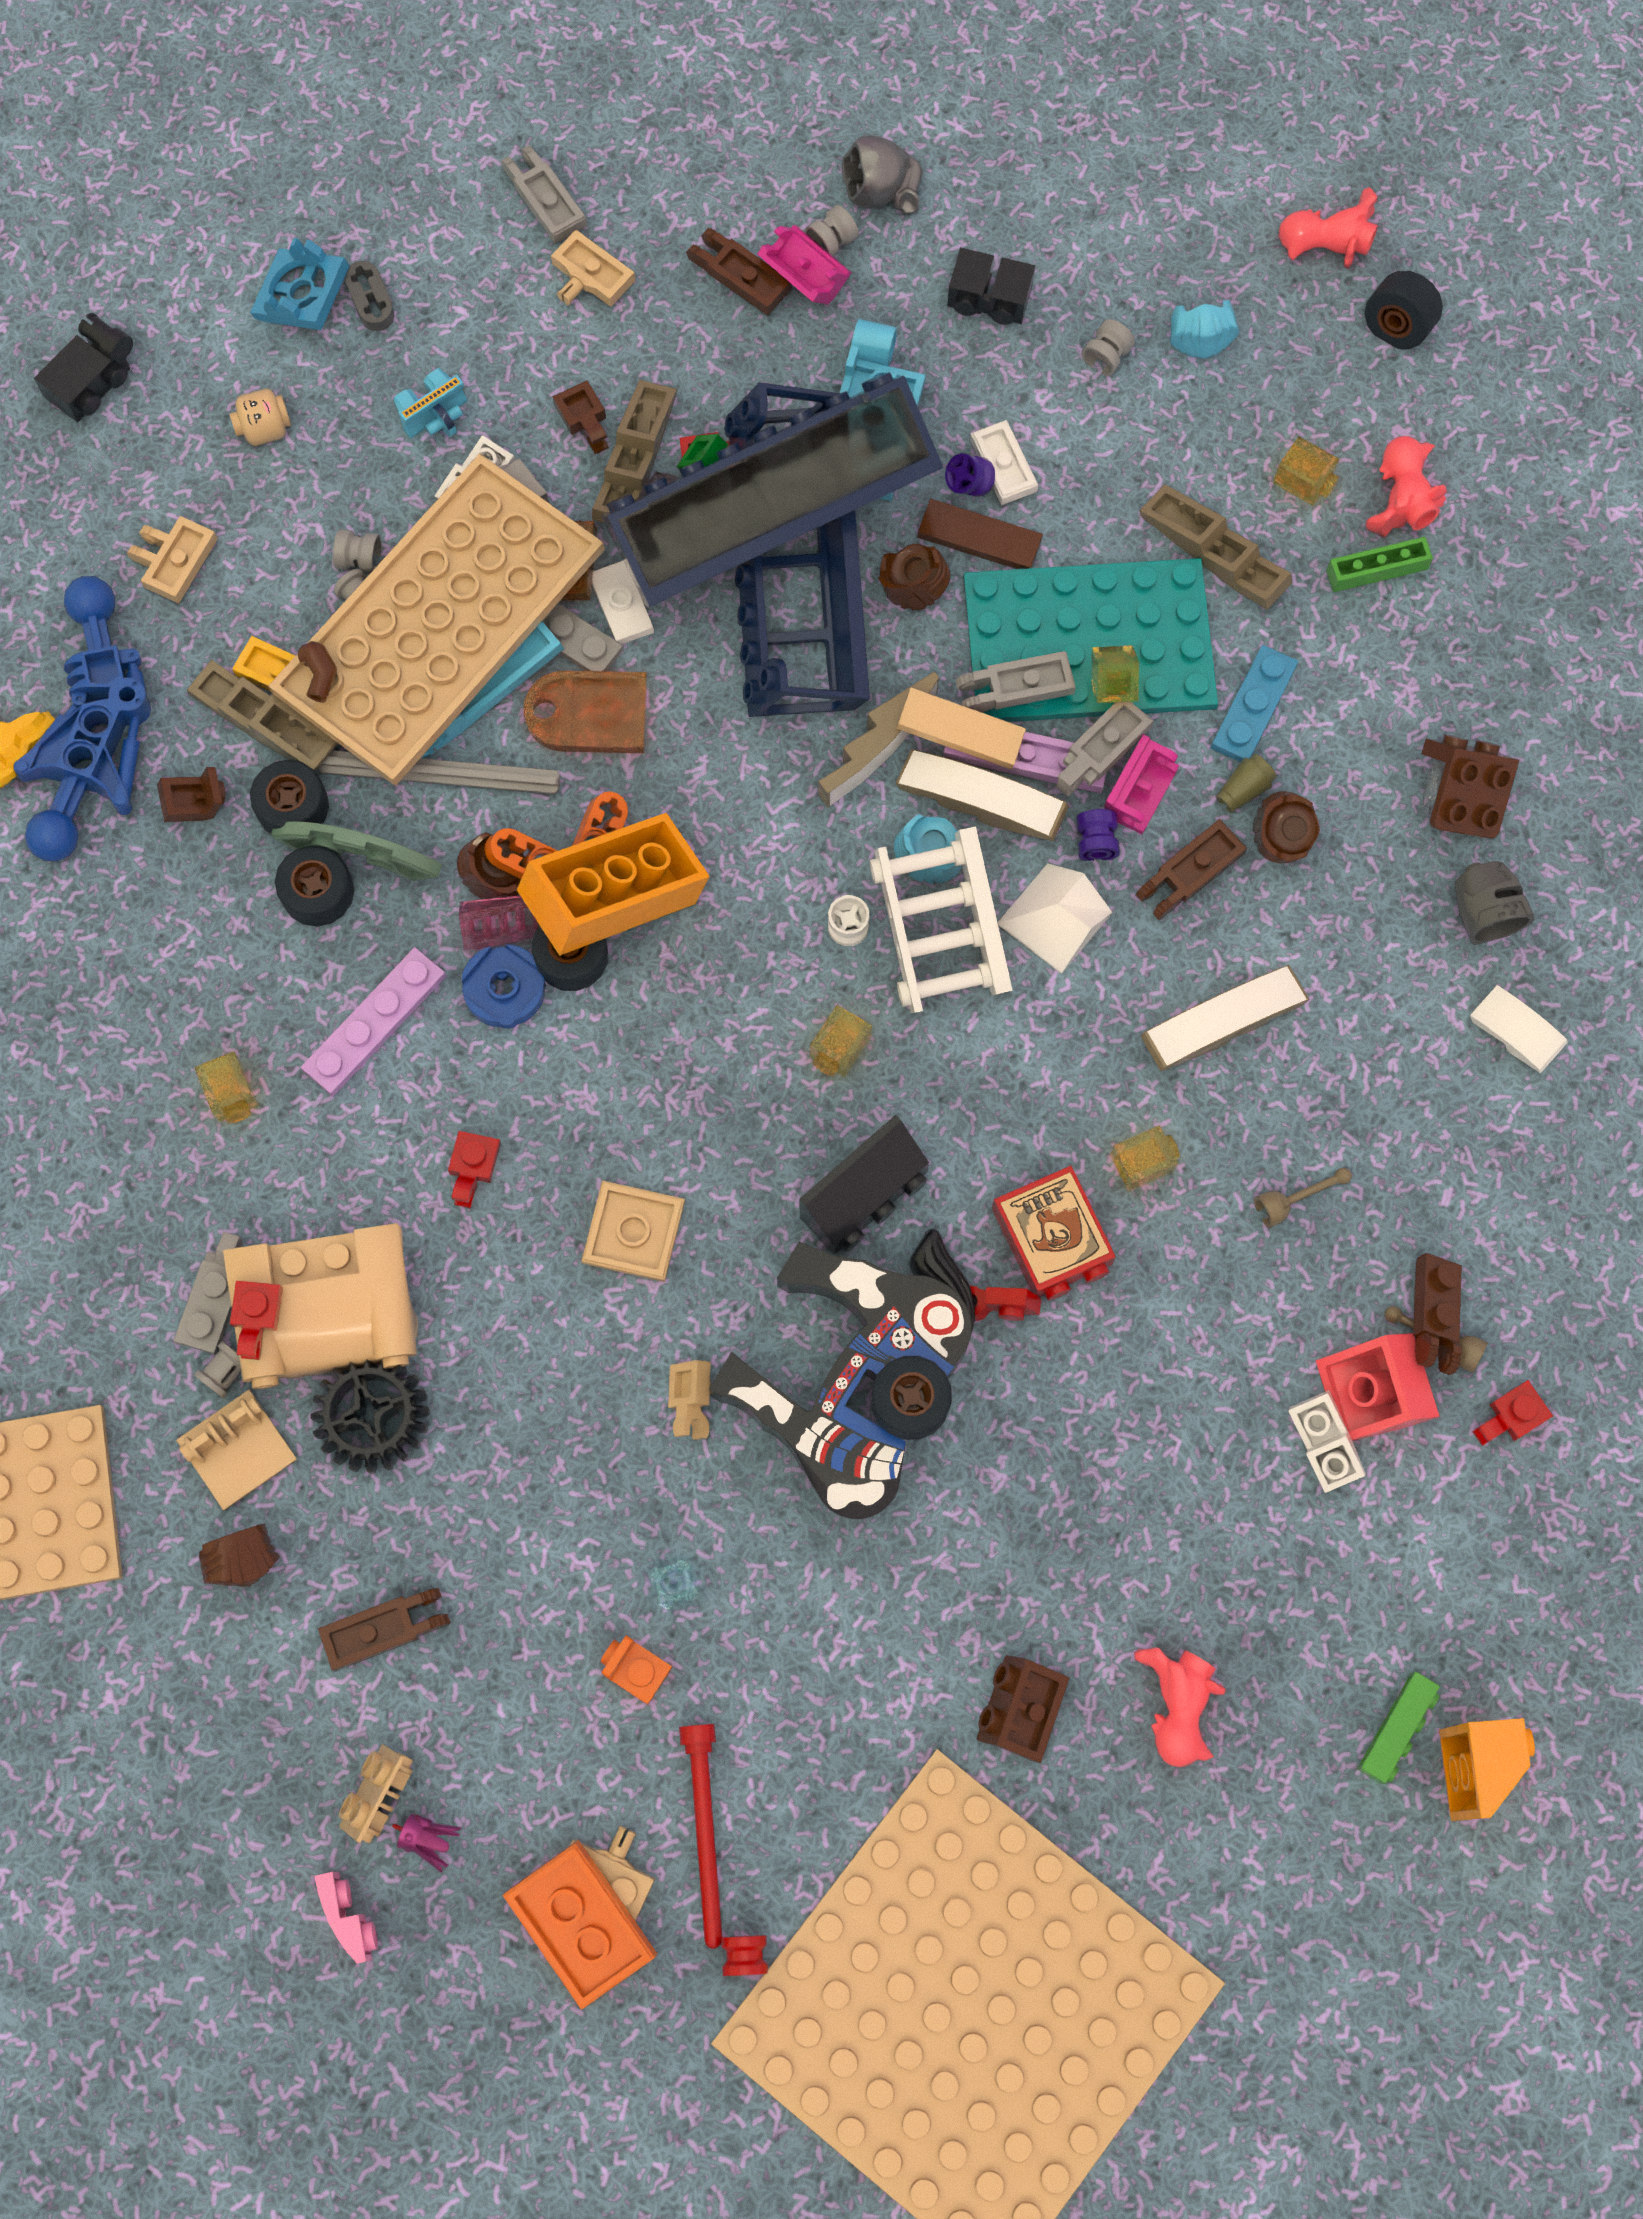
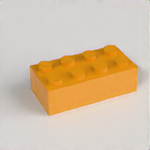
M663 813L529 861L517 891L558 954L563 955L695 905L710 876L669 815Z

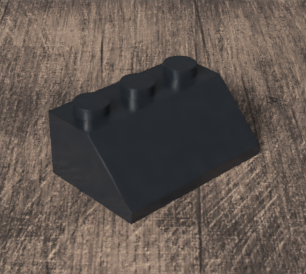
M897 1115L893 1116L799 1199L800 1219L833 1255L841 1248L845 1252L852 1250L864 1238L865 1234L862 1230L873 1220L877 1224L885 1221L896 1209L893 1202L904 1193L909 1197L914 1195L928 1180L924 1175L928 1172L929 1162Z

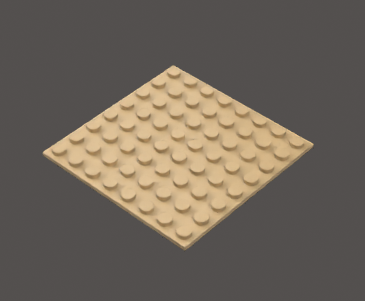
M937 1749L768 1969V1974L762 1976L711 2045L916 2219H1055L1225 1985V1982Z

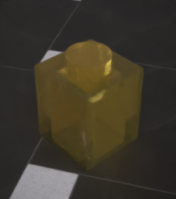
M1298 436L1279 464L1273 484L1314 506L1321 495L1328 498L1336 486L1339 477L1334 473L1340 459Z
M1132 645L1092 647L1091 686L1097 703L1139 700V660Z
M836 1005L810 1044V1057L814 1058V1066L827 1075L834 1076L837 1072L846 1077L871 1039L872 1025Z
M234 1051L194 1067L211 1112L219 1122L224 1120L228 1123L239 1122L251 1115V1109L259 1106L243 1064Z
M1160 1125L1115 1144L1111 1150L1110 1157L1127 1191L1130 1192L1173 1173L1178 1164L1177 1158L1180 1157V1153L1173 1137L1170 1134L1165 1136Z

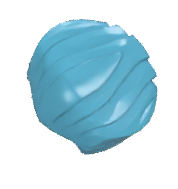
M1223 300L1222 307L1203 304L1190 311H1186L1184 305L1176 306L1171 316V345L1181 353H1187V356L1205 359L1217 355L1232 343L1239 334L1234 310L1229 300Z
M918 814L897 834L894 841L895 857L900 858L949 847L950 842L956 841L955 833L957 830L946 818L925 817ZM954 863L909 872V876L919 882L925 881L929 884L936 882L940 884L957 876L962 865L955 866Z

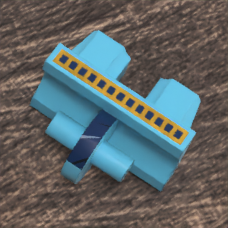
M440 368L429 373L423 380L425 388L429 393L420 399L417 398L411 389H405L394 396L393 400L400 416L403 431L410 439L426 429L430 436L441 429L448 437L453 436L457 433L453 421L463 415L459 406L468 401L463 391L464 383L456 374L450 378Z

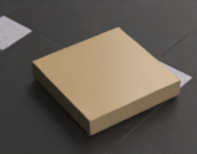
M602 1180L582 1257V1264L665 1282L685 1199Z

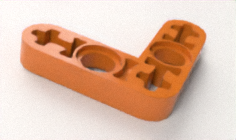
M609 791L592 799L587 806L572 846L584 842L587 837L596 838L607 834V832L623 828L628 815V807L624 798L618 793ZM609 803L611 805L610 812L616 816L608 819L602 829L596 828L597 825L601 824L605 814L599 807ZM511 828L497 831L488 838L485 844V854L489 862L520 879L529 861L533 860L536 856H545L558 851ZM507 839L510 841V850L521 854L526 849H529V853L524 859L513 853L504 858L501 855L502 848L497 843L500 844ZM523 859L522 866H519V862Z

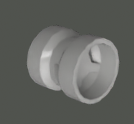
M835 205L828 210L822 221L815 220L805 229V233L819 245L824 243L827 252L832 256L838 253L839 247L842 244L849 245L859 236V230L854 219L840 205Z
M1106 319L1097 329L1096 339H1091L1085 345L1081 355L1084 362L1092 367L1097 359L1106 362L1107 365L1101 373L1105 376H1110L1120 365V357L1130 352L1135 344V339L1126 326L1118 321Z
M339 529L333 546L334 568L349 570L352 567L356 568L358 566L364 573L370 574L377 567L373 566V556H381V536L379 534L366 533L360 537L355 535L352 530Z

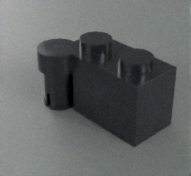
M95 313L86 315V318L92 322V325L82 319L78 327L79 333L86 337L88 343L76 335L34 377L43 397L77 423L85 415L89 416L95 413L101 404V398L111 388L120 387L125 382L130 370L126 358L132 350L133 339L120 328L110 327Z

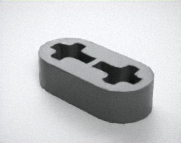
M358 261L351 264L346 273L345 282L361 323L372 331H381L388 328L393 323L395 315L392 302L378 269L374 264L367 261ZM365 275L369 282V290H363L361 283L358 281V276ZM369 302H376L378 309L382 313L380 317L375 318L371 313Z

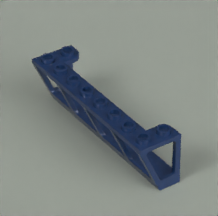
M759 382L726 417L724 430L726 437H729V446L737 442L741 449L753 444L752 435L759 432L764 424L790 422L789 418L809 409L768 411L767 396L817 402L811 407L814 415L827 409L825 401L840 393ZM848 410L829 418L828 422L852 466ZM817 424L809 428L813 478L769 481L775 493L811 491L814 493V500L816 502L847 487L848 482ZM744 458L727 466L728 473L732 475L730 509L734 512L735 519L732 541L751 532L753 538V531L759 529L757 494L764 493L758 482H756V478L747 460ZM855 510L817 528V554L761 557L759 555L737 566L735 584L740 591V606L737 619L738 624L742 626L743 634L740 660L745 665L746 678L743 686V700L747 703L749 717L851 711L857 709L870 699ZM817 566L820 570L824 629L767 633L762 569ZM823 642L826 647L827 674L830 690L788 686L786 664L780 658H768V645ZM784 696L830 699V701L773 705Z

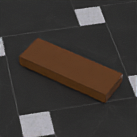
M931 498L917 538L1015 569L1032 568L1043 537L1042 533Z

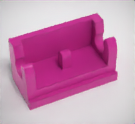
M793 225L791 228L785 226L776 228L774 232L779 236L776 243L772 246L769 244L763 245L757 255L812 302L829 304L836 297L852 272L797 225Z
M1143 734L1107 798L1104 809L1116 812L1118 823L1143 834L1179 768V765L1175 763L1178 755L1172 750L1150 740V737Z

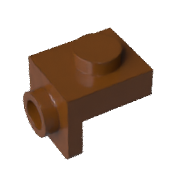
M206 767L201 777L160 778L157 784L164 822L213 819L220 806L225 802L224 783L218 781L215 767Z

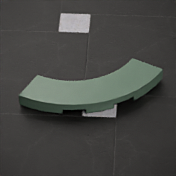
M292 821L286 822L282 828L273 829L271 833L273 839L294 850L314 845L326 847L339 856L342 855L343 851L366 856L367 863L387 869L412 881L438 877L442 866L438 861L397 843L332 825Z

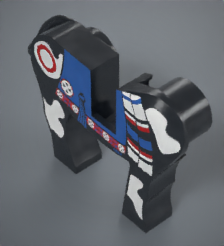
M936 1229L926 1231L912 1253L909 1265L913 1275L888 1271L866 1260L833 1256L799 1241L777 1277V1287L787 1293H809L830 1298L851 1311L864 1326L847 1345L831 1368L811 1411L801 1408L733 1352L730 1353L709 1388L710 1397L720 1403L737 1407L746 1412L760 1425L763 1431L779 1439L793 1454L822 1503L830 1511L844 1518H870L879 1514L891 1504L899 1489L906 1445L904 1440L889 1434L882 1427L846 1407L863 1376L865 1375L875 1381L878 1373L890 1361L902 1356H921L934 1361L946 1373L949 1379L962 1361L969 1345L975 1323L973 1295L968 1281L949 1255L940 1232Z

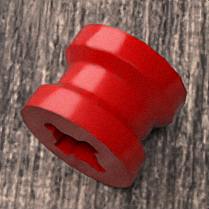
M766 1935L721 1937L722 1948L727 1954V1961L722 1966L723 1976L768 1974V1964L763 1960V1949L767 1945Z

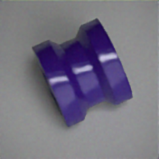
M960 453L952 457L947 464L945 480L948 488L955 493L980 497L987 494L994 485L995 468L987 458Z

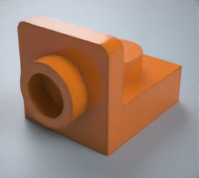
M627 1635L621 1643L614 1639L600 1661L605 1665L601 1673L603 1676L647 1705H649L673 1668Z

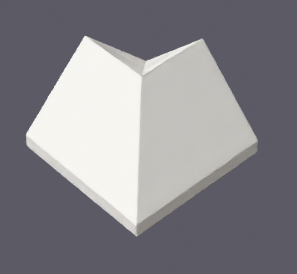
M1047 863L997 923L999 927L1062 974L1110 917L1112 911L1084 873Z

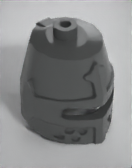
M1503 862L1473 863L1466 867V872L1455 881L1459 916L1470 941L1474 945L1508 937L1526 928L1535 920L1519 880Z

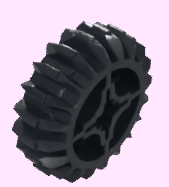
M366 1359L364 1368H360L350 1362L348 1365L350 1372L347 1374L340 1368H334L332 1370L333 1374L338 1378L334 1384L325 1379L321 1381L320 1385L328 1394L326 1397L315 1395L313 1402L320 1407H324V1409L311 1413L310 1418L314 1422L325 1423L317 1427L313 1434L317 1439L328 1438L322 1444L321 1450L325 1454L337 1450L333 1458L336 1464L342 1465L350 1456L349 1469L351 1471L358 1472L363 1460H365L367 1472L374 1474L377 1470V1460L381 1459L384 1468L391 1470L393 1469V1462L390 1455L396 1453L400 1460L406 1462L409 1457L402 1447L406 1443L415 1449L420 1447L421 1443L411 1435L413 1431L418 1433H427L428 1431L426 1424L416 1421L417 1417L422 1418L430 1415V1409L427 1406L416 1405L424 1401L428 1396L424 1389L412 1391L417 1387L420 1380L415 1374L404 1379L407 1372L406 1366L400 1367L401 1365H398L391 1371V1368H383L382 1361H380L378 1368H376L372 1361ZM366 1381L389 1383L400 1391L401 1396L393 1399L390 1396L382 1398L373 1397ZM354 1387L355 1401L353 1406L348 1411L341 1413V1418L336 1420L338 1406L342 1398ZM365 1399L376 1410L380 1406L382 1407L380 1411L374 1413L376 1430L365 1418L359 1421L360 1417L366 1414L365 1407L367 1404ZM404 1409V1417L400 1428L387 1441L385 1427L388 1420L398 1415L399 1410ZM360 1429L366 1430L373 1441L374 1447L361 1448L350 1445L342 1439L340 1433L347 1430L351 1432Z

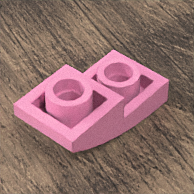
M329 1872L314 1876L322 1908L338 1941L356 1963L372 1961L371 1951L378 1949L375 1925L373 1921L366 1923L365 1914L346 1916L345 1908L352 1907V1895L348 1880H340L339 1872Z

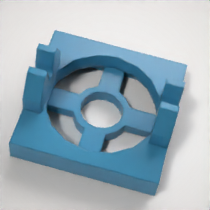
M293 238L290 250L278 249L250 313L254 319L263 322L322 330L350 265L344 257L326 255L323 249L311 240L307 239L305 245H303L298 238ZM297 267H305L300 278L295 279L291 283L280 282L282 276ZM319 269L324 272L326 277L324 288L317 287L313 282ZM302 285L311 286V290L306 297L302 299L293 298L297 288ZM274 294L283 295L279 302L274 298Z

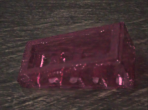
M521 896L461 901L459 906V920L464 950L481 949L532 938L539 923L532 914L533 924H525L523 909L528 907ZM515 911L517 926L509 927L507 912ZM498 915L500 928H492L490 916ZM481 918L483 929L475 930L474 919Z

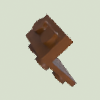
M1444 734L1442 741L1426 738L1421 754L1446 763L1430 818V825L1442 831L1495 838L1501 828L1520 760L1499 753L1500 745L1476 740L1475 746L1472 747L1467 746V739Z

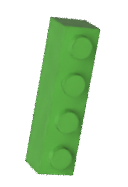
M1421 537L1330 559L1326 573L1334 593L1428 570L1433 556L1426 537Z
M1416 1671L1410 1673L1357 1770L1380 1784L1393 1781L1399 1770V1767L1396 1765L1400 1757L1405 1758L1412 1748L1413 1743L1410 1742V1739L1414 1732L1418 1734L1422 1730L1426 1719L1423 1718L1428 1708L1433 1709L1440 1697L1437 1694L1440 1688L1439 1685Z

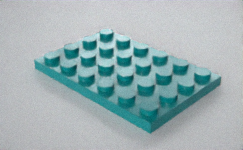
M1201 558L964 572L963 581L972 672L987 669V666L1065 651L1067 652L1076 687L1075 694L1001 709L993 707L982 713L1006 722L1099 717L1121 696L1126 697L1145 714L1217 709L1218 697ZM988 684L981 689L973 690L974 696L990 693L991 690Z

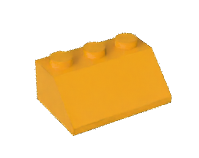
M1524 1718L1468 1722L1439 1729L1451 1821L1491 1818L1531 1766L1529 1757L1534 1756L1535 1745L1532 1731L1530 1728H1525Z

